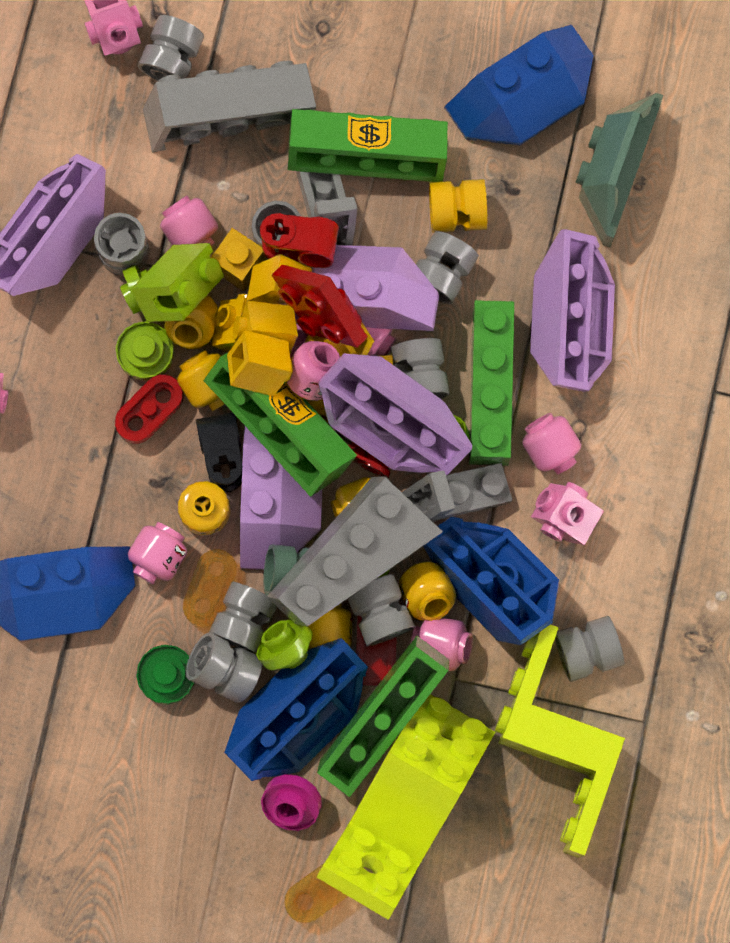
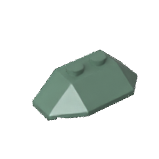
M652 94L607 115L603 128L595 125L588 148L595 150L590 163L582 162L575 183L582 185L579 199L604 246L611 247L664 96L662 94Z

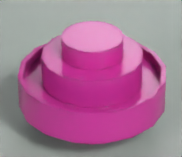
M285 774L273 778L267 784L261 798V806L267 819L274 825L285 830L300 831L309 828L316 822L322 807V800L317 788L307 779L297 775Z

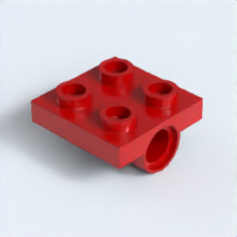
M283 264L271 275L280 288L278 290L279 296L286 304L293 308L299 317L297 320L299 327L307 335L329 339L335 344L342 343L356 348L367 339L368 336L361 327V316L343 289H338L331 277Z

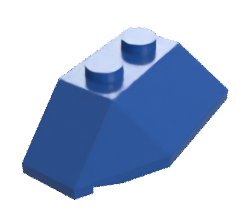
M573 25L542 32L478 73L444 106V109L466 140L477 141L478 139L493 143L522 145L584 105L594 55Z
M450 517L438 525L443 532L423 545L431 561L439 564L450 578L456 591V598L497 641L522 645L553 623L559 579L509 529L479 522H463L461 518Z
M130 546L81 547L1 560L0 626L19 641L100 630L127 595L136 587L133 563L128 558Z
M342 638L307 650L308 656L301 665L293 669H281L239 710L224 753L251 781L260 780L262 777H276L300 772L357 713L362 693L363 677L366 676L368 666Z

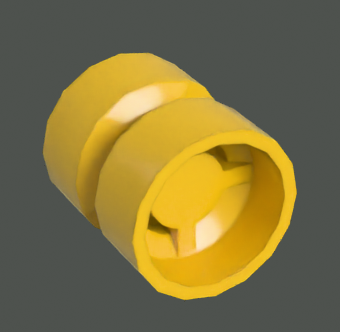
M484 179L462 180L459 186H454L451 181L429 182L432 233L435 231L454 232L459 225L465 231L487 230V198Z

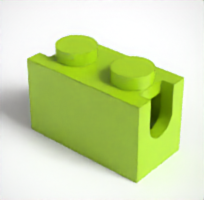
M210 243L172 245L131 288L147 322L184 321L224 277L219 262L209 256L213 252Z

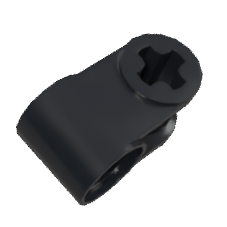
M232 412L195 419L201 451L205 457L210 482L217 484L225 492L236 490L242 484V459L235 414ZM221 465H229L231 477H222Z

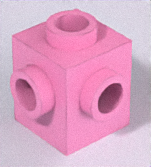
M84 0L91 21L84 23L92 45L100 44L104 56L125 53L134 45L141 43L137 29L142 28L143 24L136 5L129 7L127 0Z
M568 482L566 486L550 483L548 488H545L539 494L535 504L536 509L531 518L543 525L540 531L549 538L561 542L563 539L567 542L585 545L604 511L586 499L588 492L571 482Z

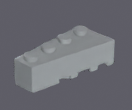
M281 61L273 64L271 68L257 69L256 66L247 65L239 67L231 73L219 74L217 70H208L192 78L182 79L180 75L165 76L159 79L158 82H155L143 108V113L153 153L166 150L165 142L182 139L184 146L200 143L199 139L217 131L225 138L246 131L251 124H255L257 130L287 125L291 122L292 109L315 110L316 104L307 64Z
M372 477L269 593L267 598L295 624L309 626L443 531L386 477Z

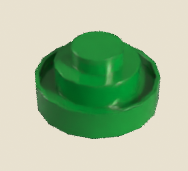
M172 645L153 647L145 653L138 664L136 674L139 688L145 696L158 704L167 705L180 702L187 697L195 683L186 678V666L189 655L184 650Z

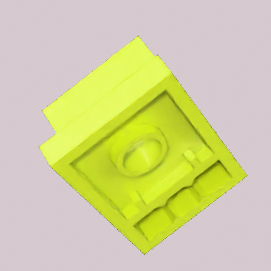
M550 624L525 642L521 656L528 658L524 669L518 667L517 671H515L508 694L515 696L511 708L504 706L494 732L501 734L499 744L589 776L588 779L583 778V780H580L573 798V803L579 805L575 818H567L559 840L566 843L563 850L564 853L579 858L586 854L625 738L532 705L559 628Z
M430 694L401 731L352 819L316 878L389 920L424 856L463 792L495 732L486 727L480 720L465 715L450 706L444 699ZM364 867L372 870L374 873L368 872Z

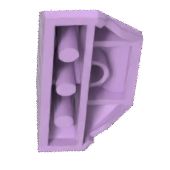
M76 154L69 159V163L57 167L38 181L0 233L1 290L16 296L54 286L61 281L92 239L100 221L104 219L106 170L102 165Z
M567 229L559 231L534 275L530 353L553 386L586 392L592 388L593 383L612 361L615 283L605 259L598 250L599 243L596 236Z
M336 245L332 266L328 268L310 267L313 273L331 277L336 287L346 292L361 316L365 327L434 331L439 293L403 248ZM295 313L296 324H298L297 320L299 319V317Z
M344 353L319 381V388L322 393L329 425L392 470L417 473L444 470L445 474L448 475L472 450L473 445L446 403L381 356Z
M245 426L240 513V569L264 570L265 557L271 544L294 546L298 553L321 531L322 490L310 497Z

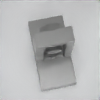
M296 171L308 217H323L333 220L339 226L336 245L353 246L358 209L354 197L346 198L340 174Z
M502 463L446 475L444 470L433 472L402 492L432 522L507 505L513 501Z

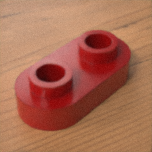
M169 375L154 376L119 409L115 417V427L124 441L131 444H140L147 441L178 411L183 402V391L177 380ZM168 391L171 394V398L166 403H160L156 399L158 393ZM135 418L143 421V426L138 431H133L129 428L130 421Z

